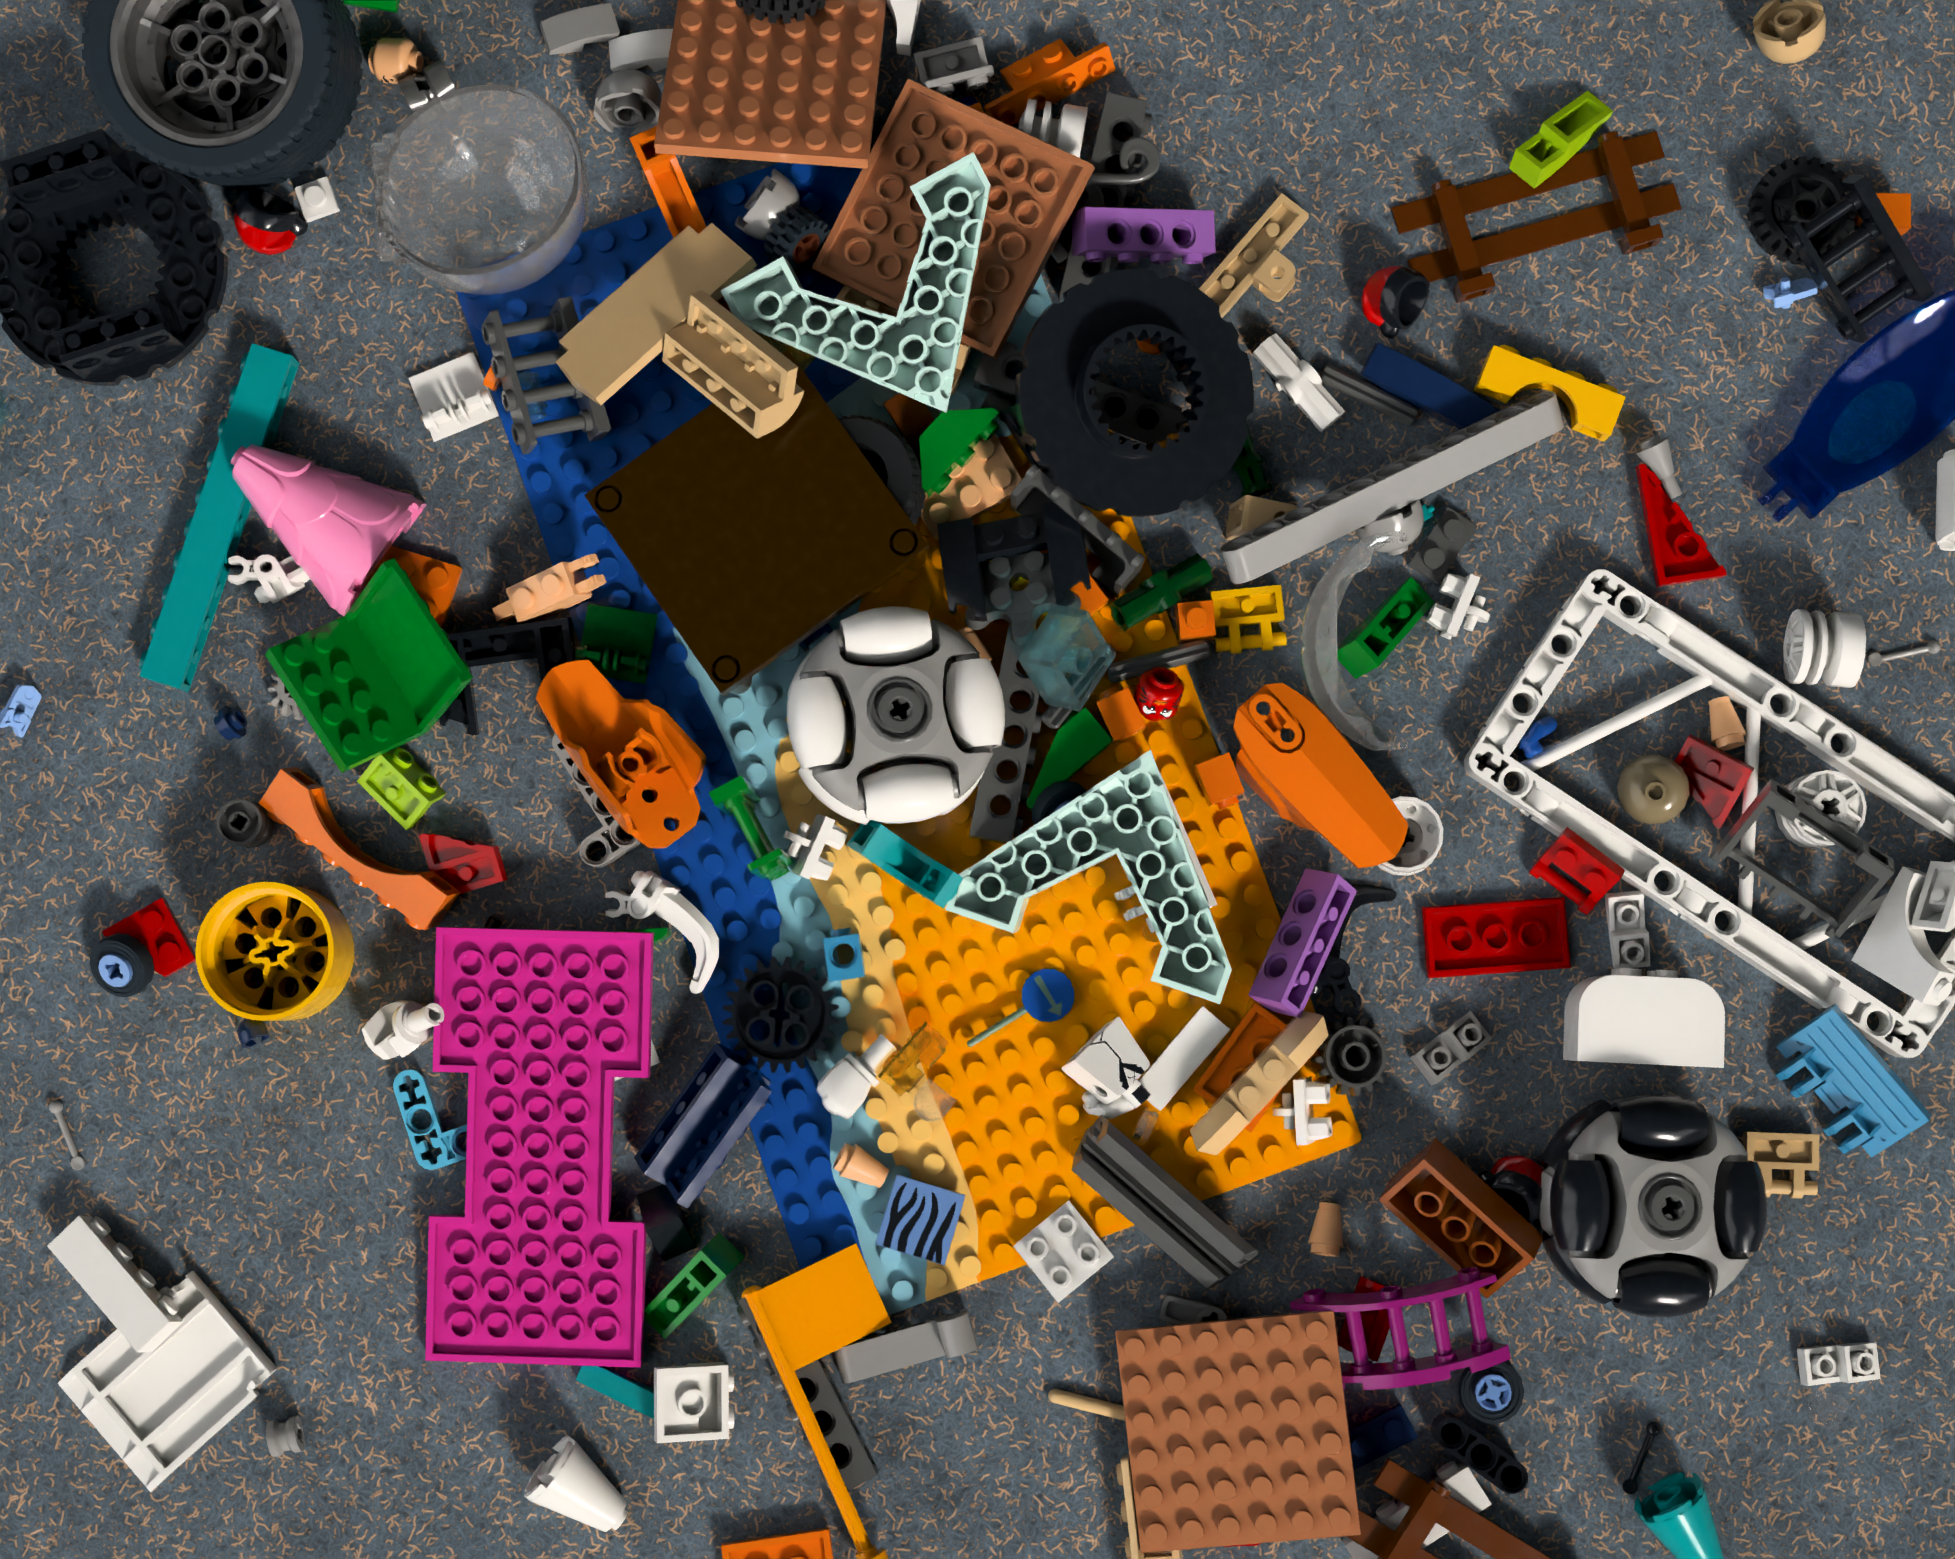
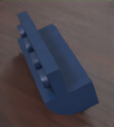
M716 1042L635 1155L634 1159L643 1174L666 1185L676 1203L689 1208L694 1199L702 1194L705 1184L714 1171L723 1165L727 1153L735 1142L744 1136L747 1126L753 1117L766 1105L768 1097L772 1092L768 1087L771 1084L769 1078L749 1061L745 1062L743 1057Z

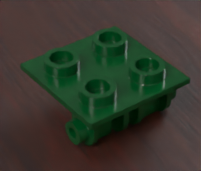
M588 604L581 646L576 649L575 660H589L605 678L646 684L658 615Z

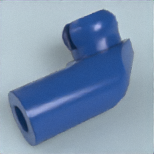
M1546 716L1533 722L1519 741V749H1523L1525 757L1531 758L1543 751V747L1538 740L1557 729L1556 720L1551 716Z

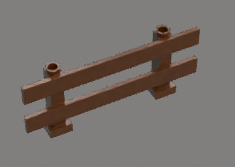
M1617 131L1605 133L1597 138L1599 146L1596 149L1575 154L1535 189L1514 172L1457 189L1455 184L1452 185L1450 179L1433 184L1431 186L1433 194L1430 197L1391 208L1399 234L1440 223L1447 249L1407 260L1409 268L1422 273L1429 283L1456 275L1458 283L1454 287L1453 293L1456 302L1460 303L1492 292L1496 286L1492 272L1483 275L1481 270L1482 267L1620 227L1623 228L1625 234L1619 241L1623 255L1656 246L1664 236L1660 224L1651 226L1649 219L1682 209L1674 183L1640 192L1632 170L1634 166L1665 158L1657 131L1624 141ZM1606 175L1613 201L1472 241L1465 215Z
M1390 1458L1386 1460L1372 1483L1410 1506L1408 1512L1397 1529L1393 1530L1358 1508L1361 1535L1346 1536L1379 1556L1377 1559H1441L1421 1547L1433 1526L1437 1523L1495 1559H1553L1450 1496L1452 1491L1441 1482L1432 1479L1429 1483Z

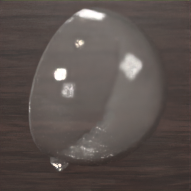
M482 84L457 89L429 101L410 115L395 132L382 135V141L371 144L372 169L374 170V199L376 200V227L379 232L377 235L378 254L381 261H393L396 266L408 264L426 279L457 292L471 295L504 294L529 286L553 271L568 255L580 236L586 220L590 197L587 162L580 142L565 116L553 104L533 92L499 84Z

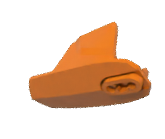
M576 660L553 667L542 680L535 699L575 765L623 830L646 847L659 849L667 848L695 827L701 807L694 787L700 781L706 764V755L663 708L653 705L647 699L623 698L589 660ZM650 791L654 797L653 802H646L642 797V792ZM665 818L674 821L675 829L673 831L665 828Z
M1284 683L1265 684L1237 709L1233 724V730L1241 745V749L1236 757L1237 773L1281 818L1293 822L1298 827L1318 832L1357 868L1376 866L1396 857L1407 834V821L1369 768L1353 750L1346 737L1306 694L1301 695ZM1265 702L1268 704L1270 710L1267 716L1260 715L1257 712L1256 706L1258 703ZM1282 729L1292 731L1294 737L1291 742H1284L1281 739Z

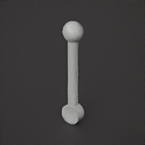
M1931 640L1927 645L1880 655L1874 652L1868 656V663L1876 667L1883 661L1925 652L1936 654L1940 651L1941 645L1938 641Z
M53 1100L48 1107L50 1112L55 1114L71 1153L72 1160L70 1165L74 1170H81L85 1167V1159L79 1156L62 1113V1102Z

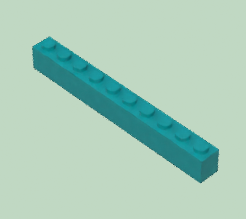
M252 343L249 352H245L241 359L240 371L242 374L238 385H234L229 395V404L231 406L227 418L224 417L219 424L218 437L220 439L216 450H213L208 457V474L205 483H202L196 492L195 502L197 507L193 517H189L184 528L186 539L183 548L178 550L174 557L173 569L175 572L171 583H168L163 590L161 600L164 604L160 616H157L152 622L150 629L152 639L148 650H145L141 655L139 661L141 672L139 677L189 693L231 568L228 558L236 554L252 506L233 479L232 470L234 465L230 462L241 446L248 448L251 444L271 449L300 364L292 355Z

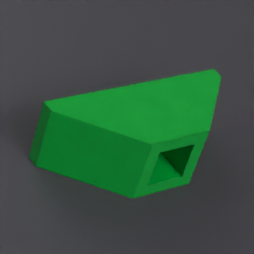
M994 408L947 410V413L941 412L919 437L922 489L928 498L934 491L939 495L952 480L949 475L958 465L963 468L970 462L976 453L973 448L981 439L987 442L999 428L997 424L999 412Z

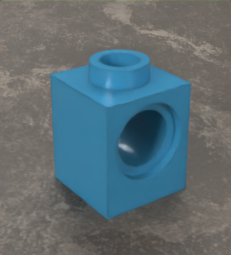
M851 928L831 930V937L823 938L829 982L866 977L860 934H852ZM841 944H848L854 950L852 961L845 965L839 964L834 957L836 948Z

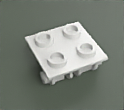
M474 352L409 377L423 413L422 420L425 427L429 429L434 442L499 416L488 387L483 385L484 377Z
M1069 1200L1013 1246L1058 1303L1114 1258L1107 1246Z

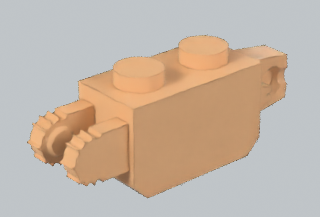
M590 554L572 562H560L506 588L509 600L492 608L496 621L507 622L516 618L517 623L537 622L591 598L592 590L607 583L603 574L593 575L588 579L585 576L584 570L598 564L597 555Z

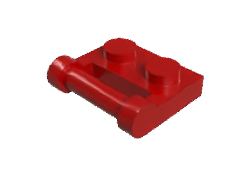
M1566 827L1539 856L1528 873L1536 879L1541 877L1578 905L1577 909L1584 915H1587L1597 902L1622 878L1625 869ZM1551 862L1589 889L1590 892L1586 894L1549 866Z

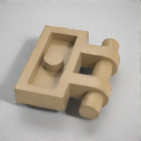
M1743 1131V1146L1748 1153V1161L1758 1162L1765 1182L1767 1197H1770L1771 1194H1788L1790 1198L1802 1199L1804 1195H1817L1818 1184L1816 1181H1805V1170L1819 1171L1820 1134ZM1772 1169L1790 1170L1789 1180L1772 1179Z

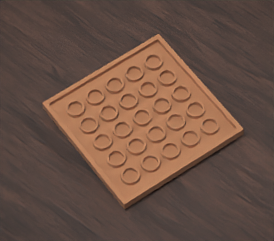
M678 0L654 142L655 153L868 169L887 10L886 0H826L825 6L821 10L817 8L815 15L810 17L805 13V20L797 22L795 17H791V23L783 24L782 18H777L776 24L769 23L768 16H765L763 21L757 20L754 13L750 16L744 13L743 7L739 8L735 0Z
M907 79L870 152L868 169L862 168L812 269L898 312L926 221V217L910 186L974 152L991 187L961 343L997 360L1095 168L1093 164Z
M1334 1311L1299 1312L1115 1331L1141 1553L1361 1535Z

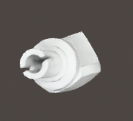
M400 1000L392 1002L379 1009L362 1028L365 1042L383 1060L399 1055L403 1058L419 1047L423 1041L427 1040L433 1026L440 1025L439 1022L442 1023L444 1021V1011L437 1003H430L423 1007L414 1001Z
M882 1034L860 1057L857 1055L853 1057L848 1053L845 1058L838 1061L818 1082L816 1091L828 1112L845 1119L851 1118L866 1099L871 1085L875 1088L880 1083L875 1078L877 1076L875 1071L897 1050Z

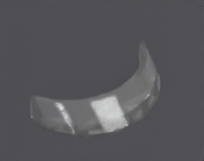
M1400 531L1371 535L1340 555L1326 570L1309 599L1301 629V641L1303 644L1301 652L1302 667L1308 688L1316 704L1327 719L1344 735L1373 751L1408 749V741L1377 724L1359 707L1351 696L1341 675L1337 660V617L1342 599L1350 582L1357 572H1361L1368 567L1372 555L1387 543L1407 542V534Z

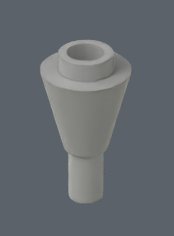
M1656 434L1639 443L1641 449L1635 452V454L1646 464L1650 471L1656 474L1670 499L1680 496L1682 491L1673 474L1674 467L1668 437L1660 439L1659 434Z

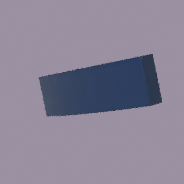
M1375 343L1360 372L1362 376L1391 395L1416 406L1418 409H1422L1448 426H1455L1460 430L1500 411V409L1445 376L1380 343Z

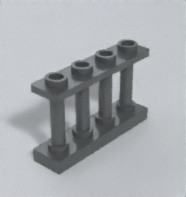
M572 296L558 298L551 308L549 316L502 324L499 311L494 310L489 312L482 324L484 342L487 345L490 344L493 353L491 360L492 370L495 377L500 378L503 387L501 393L504 409L507 412L510 411L512 417V437L515 444L520 445L522 454L532 452L537 445L538 437L581 429L587 433L589 442L603 440L611 430L604 403L600 406L576 389L569 380L565 383L522 390L516 371L557 364L556 361L566 353L561 344L555 350L512 357L507 341L508 337L552 330L553 333H557L558 340L563 338L568 331L579 323ZM568 396L577 400L580 410L578 415L534 424L531 422L526 405Z

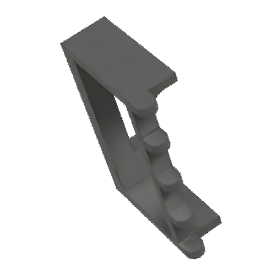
M1033 464L1026 472L1025 477L1011 492V510L1019 516L1042 512L1041 504L1056 503L1083 526L1086 548L1102 561L1091 574V577L1118 599L1140 574L1145 557L1123 541L1116 532H1113L1104 525L1089 509L1084 508L1076 500L1066 495L1061 487L1056 486L1037 465Z
M1770 779L1710 855V858L1716 862L1720 858L1724 860L1729 856L1743 866L1737 876L1743 880L1752 871L1773 886L1767 894L1771 899L1775 900L1781 892H1784L1802 904L1803 907L1797 915L1801 919L1805 920L1811 912H1814L1826 920L1830 925L1827 927L1825 935L1833 938L1835 935L1840 938L1895 873L1894 860L1773 779ZM1767 806L1792 822L1797 818L1854 856V863L1872 874L1838 915L1735 847Z

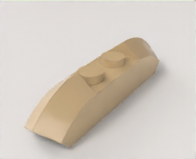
M1303 1011L1300 1018L1294 1017L1190 1129L1197 1151L1212 1155L1219 1154L1267 1105L1328 1037L1324 1015Z

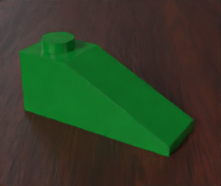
M1412 576L1409 577L1352 630L1332 654L1355 679L1361 677L1381 665L1434 604V601Z
M1086 707L1079 713L1074 708L1061 724L1062 727L1057 731L1027 800L1026 807L1030 812L1037 797L1046 787L1058 781L1069 780L1112 744L1113 739Z
M719 1232L644 1309V1319L666 1339L745 1257Z

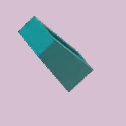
M581 1366L576 1381L654 1419L653 1388L605 1366Z

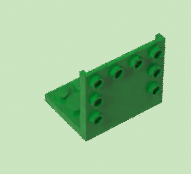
M395 558L381 564L345 616L275 645L265 653L266 658L341 773L428 732L473 678L467 663L459 657L451 645L447 633L440 628L430 613L428 604L420 598L411 584L407 572L401 569Z

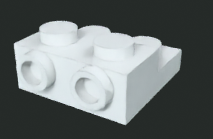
M724 1362L690 1363L686 1366L654 1367V1441L656 1443L729 1439V1429L734 1427V1410L732 1406L729 1407V1392L734 1390V1375L732 1370H728V1364Z

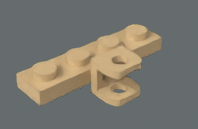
M1283 193L1280 194L1199 288L1220 307L1219 313L1221 318L1227 314L1252 284L1265 297L1275 302H1280L1295 285V266L1280 251L1309 219V213Z

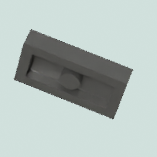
M1447 507L1408 566L1437 585L1477 526L1450 507Z

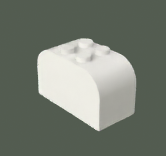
M1611 969V975L1594 976L1582 980L1574 986L1566 999L1563 1060L1724 1068V1005L1718 993L1703 981L1691 978H1678V971L1674 970L1647 971V976H1642V969Z

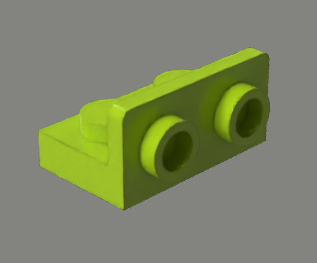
M400 747L375 757L357 781L406 831L417 824L432 803L442 799L446 794L439 786L437 779L431 774L426 773L414 761L413 756L407 750Z

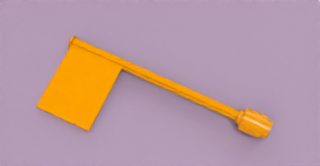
M854 1243L763 1288L758 1285L749 1286L742 1292L741 1297H745L857 1549L855 1554L857 1559H889L885 1548L877 1549L876 1545L871 1544L795 1373L796 1370L892 1323L857 1244Z

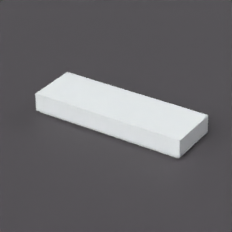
M1201 1006L1139 1079L1142 1085L1151 1093L1147 1101L1159 1111L1165 1107L1230 1030L1204 1006Z

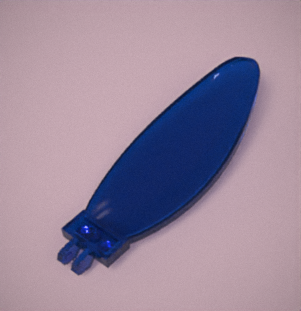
M1955 289L1917 307L1876 333L1854 351L1820 388L1798 423L1790 443L1784 446L1762 467L1776 483L1770 486L1757 499L1761 505L1770 503L1781 490L1791 498L1774 511L1772 517L1777 522L1786 517L1797 506L1809 519L1816 517L1839 493L1860 486L1904 462L1932 441L1955 419Z

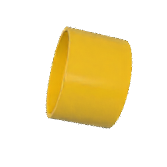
M256 882L232 890L218 900L209 910L198 932L195 957L197 970L205 989L221 1007L246 1019L290 1021L303 1019L320 1012L339 996L352 971L354 942L345 917L323 895L307 888L287 884ZM292 897L301 901L294 919H292L290 911ZM246 908L258 924L253 928L238 918ZM278 909L282 915V920L276 928H272L268 922V917L273 910ZM308 918H312L316 923V930L310 937H306L302 931L303 923ZM251 934L256 940V947L249 953H246L243 948V940L247 935ZM327 935L328 946L316 947V941ZM275 946L289 948L279 953L277 958L266 957V954L273 951ZM320 952L324 956L325 964L320 971L316 972L311 967V958L314 954ZM294 956H297L295 962L293 963V962H292L293 957H294ZM243 959V963L247 966L228 974L226 960ZM278 967H283L285 970H278ZM259 968L263 971L264 983L259 988H256L252 984L251 976ZM308 975L319 983L314 991L310 989L306 978ZM291 978H295L299 984L298 993L293 997H290L285 991L286 982ZM273 987L272 1009L261 1007L267 991Z

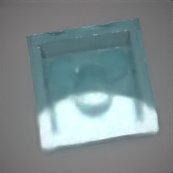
M1054 604L1023 649L1018 660L1046 704L1080 712L1115 656L1088 611Z

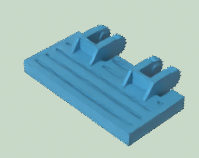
M1836 1004L1785 1037L1776 1046L1786 1059L1797 1051L1801 1052L1800 1055L1789 1061L1775 1073L1780 1081L1788 1079L1805 1066L1812 1073L1802 1081L1797 1082L1790 1090V1093L1795 1098H1799L1815 1087L1814 1092L1833 1114L1845 1106L1849 1108L1823 1128L1827 1136H1832L1852 1122L1856 1124L1859 1129L1850 1136L1845 1137L1838 1145V1149L1844 1154L1862 1144L1863 1149L1872 1158L1930 1121L1931 1114Z

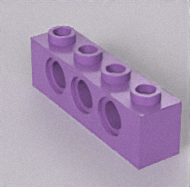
M1084 207L1071 214L1073 256H1086V262H1103L1107 260V257H1118V262L1133 263L1138 262L1140 257L1150 258V263L1155 264L1169 263L1171 258H1182L1183 264H1199L1203 262L1204 257L1216 253L1214 210ZM1108 229L1112 230L1115 234V243L1109 239ZM1140 230L1146 233L1147 244L1142 241ZM1172 231L1177 233L1179 245L1173 240Z
M1305 868L1248 994L1268 1011L1298 1018L1301 1017L1357 892L1339 874Z

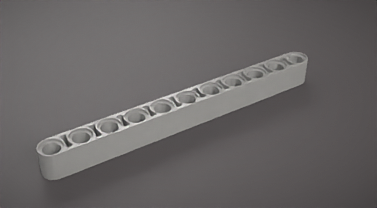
M1544 391L1527 397L1228 541L1221 546L1220 551L1231 582L1242 584L1254 580L1559 432L1564 428V421L1556 393L1554 391Z

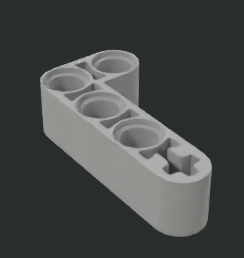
M554 733L552 738L554 751L603 826L581 842L579 847L580 857L587 865L592 867H607L638 847L641 843L635 838L628 842H623L620 839L619 830L621 826L609 812H603L600 807L601 800L588 782L582 780L580 770L575 763L571 764L573 760L566 749H563V744L556 733ZM602 842L606 847V854L602 860L593 861L590 858L589 850L594 843Z
M962 1309L959 1310L960 1313L946 1316L945 1314L925 1320L926 1323L913 1327L910 1324L890 1330L891 1333L877 1336L876 1334L862 1338L834 1351L842 1383L856 1382L942 1356L952 1358L977 1350L978 1342L969 1310Z

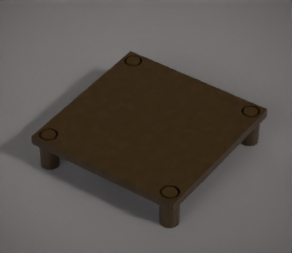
M789 350L782 354L798 366L796 384L804 390V394L794 414L781 427L757 439L712 403L584 495L723 696L730 692L734 694L746 692L752 684V676L902 569L914 570L920 568L926 561V552L931 549Z

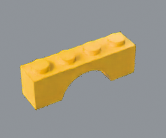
M1494 345L1488 352L1473 391L1503 403H1507L1514 395L1527 389L1536 388L1554 391L1568 408L1572 430L1603 442L1611 436L1626 396L1618 394V390L1615 387L1604 383L1592 384L1585 381V377L1582 374L1570 370L1564 373L1552 368L1550 362L1541 358L1528 359L1519 355L1520 352L1517 349L1508 345H1500L1499 347Z

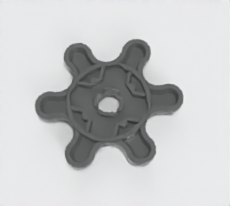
M1031 551L1026 554L1010 557L999 556L993 558L990 562H981L987 621H977L974 616L976 609L970 607L965 611L964 621L970 629L980 630L994 620H1005L1011 626L1010 636L1013 643L1018 646H1028L1036 639V621L1042 614L1053 611L1062 616H1071L1080 609L1081 599L1075 592L1067 590L1063 594L1066 596L1068 604L1063 607H1057L1048 552L1042 554L1039 551ZM1019 577L1029 581L1028 586L1021 591L1011 589L1013 584L1019 580Z

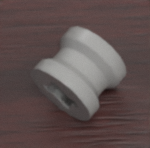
M298 1415L289 1417L285 1422H279L278 1420L267 1422L266 1440L272 1457L282 1456L285 1451L290 1450L294 1453L304 1451L305 1438L302 1421Z

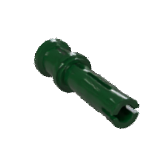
M1249 432L1242 451L1232 467L1239 474L1244 490L1241 493L1242 497L1245 495L1257 497L1269 493L1273 488L1271 483H1267L1261 465L1264 462L1263 456L1255 452ZM1251 471H1252V473H1253V477H1254L1255 483H1253V481H1252V478H1251V475H1250V472H1251Z

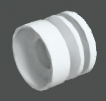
M1028 99L1027 107L1020 118L1018 130L1081 159L1080 153L1083 146L1088 107L1065 104L1060 118L1053 119L1051 102H1045L1043 117L1036 116L1037 100Z
M1806 609L1794 610L1788 620L1783 644V669L1786 680L1790 684H1800L1804 681L1807 685H1814L1818 683L1822 676L1823 683L1826 686L1854 687L1860 678L1866 652V631L1862 616L1858 613L1833 612L1826 621L1825 614L1820 610H1815L1811 613Z
M1832 770L1819 771L1795 778L1784 786L1820 811L1824 809L1821 803L1827 802L1829 804L1826 809L1829 813L1827 816L1854 834L1858 833L1865 822L1867 805L1864 793L1855 780L1842 772ZM1775 811L1779 829L1788 840L1799 847L1816 849L1835 845L1797 818L1792 822Z
M1399 796L1393 798L1392 801L1407 821L1408 837L1412 838L1413 842H1407L1405 847H1401L1395 858L1377 866L1392 875L1410 876L1422 872L1434 861L1443 844L1444 829L1439 815L1428 803L1416 797Z

